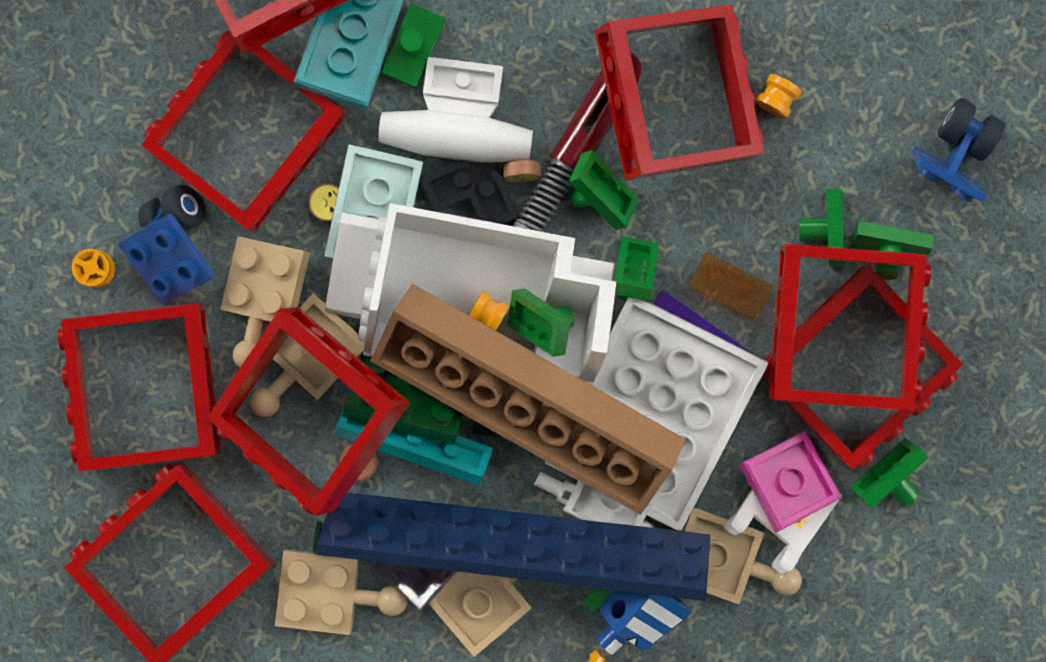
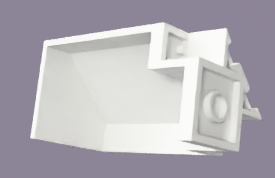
M390 203L387 218L380 216L379 219L341 213L325 312L360 319L358 341L365 342L363 355L372 357L394 309L412 283L467 315L482 290L488 292L491 299L497 303L503 301L510 305L512 290L525 288L554 308L569 306L572 309L575 321L569 331L566 354L552 357L507 326L509 308L496 331L581 380L594 382L608 350L616 282L612 281L614 263L573 256L575 238Z

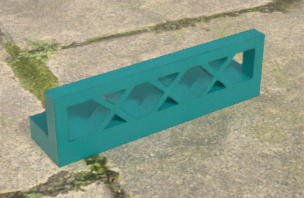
M342 412L336 426L335 435L355 442L367 423L342 417ZM392 429L378 450L480 486L493 448L457 436L455 445Z

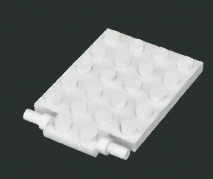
M628 297L610 332L607 355L594 382H586L685 438L686 440L676 463L641 515L580 480L577 481L576 485L567 480L563 483L540 471L534 485L557 496L556 501L565 505L562 512L576 519L653 528L654 524L644 520L646 515L677 531H682L768 362L648 301ZM545 461V464H547V465H549V466H551V467H553V468H555V469H557V470L563 472L564 474H566V475H568V476H570V477L576 479L575 477L569 475L568 473L562 471L561 469H559V468L555 467L554 465H552V464L548 463L547 461Z

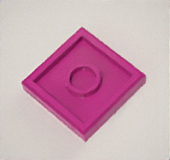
M806 431L739 465L775 533L842 498Z

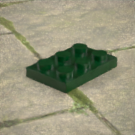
M362 352L360 360L410 402L393 427V430L455 445L463 414L371 362L372 357L365 356ZM350 388L342 417L368 423L376 410Z

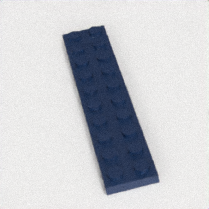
M347 493L336 510L326 514L317 542L318 555L705 601L711 534Z

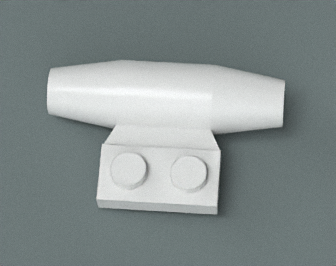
M428 57L423 97L428 110L382 112L378 140L380 143L424 156L481 163L509 162L514 160H530L533 130L490 118L499 105L503 66Z

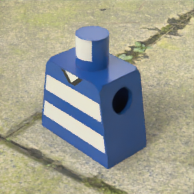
M613 590L600 606V613L610 626L597 637V640L611 655L626 641L640 650H646L685 620L692 612L681 598Z

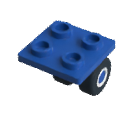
M960 98L951 107L938 130V137L949 144L957 142L946 161L938 159L918 146L914 147L912 154L916 162L915 165L919 168L917 171L936 183L942 178L952 187L951 191L968 202H971L973 198L984 202L987 194L982 185L957 169L966 151L968 155L978 161L987 159L1002 138L1006 123L993 115L988 116L983 122L974 118L976 105L965 98Z
M183 184L176 185L167 190L161 198V203L159 198L155 197L143 204L138 214L141 229L118 243L123 253L161 304L210 281L215 276L213 270L185 233V231H189L202 223L205 216V208L199 194L193 188Z

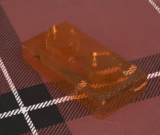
M705 252L688 287L753 320H757L773 285Z

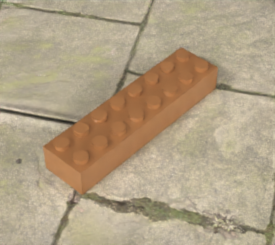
M413 283L394 309L370 360L639 515L642 514L672 471L686 440Z

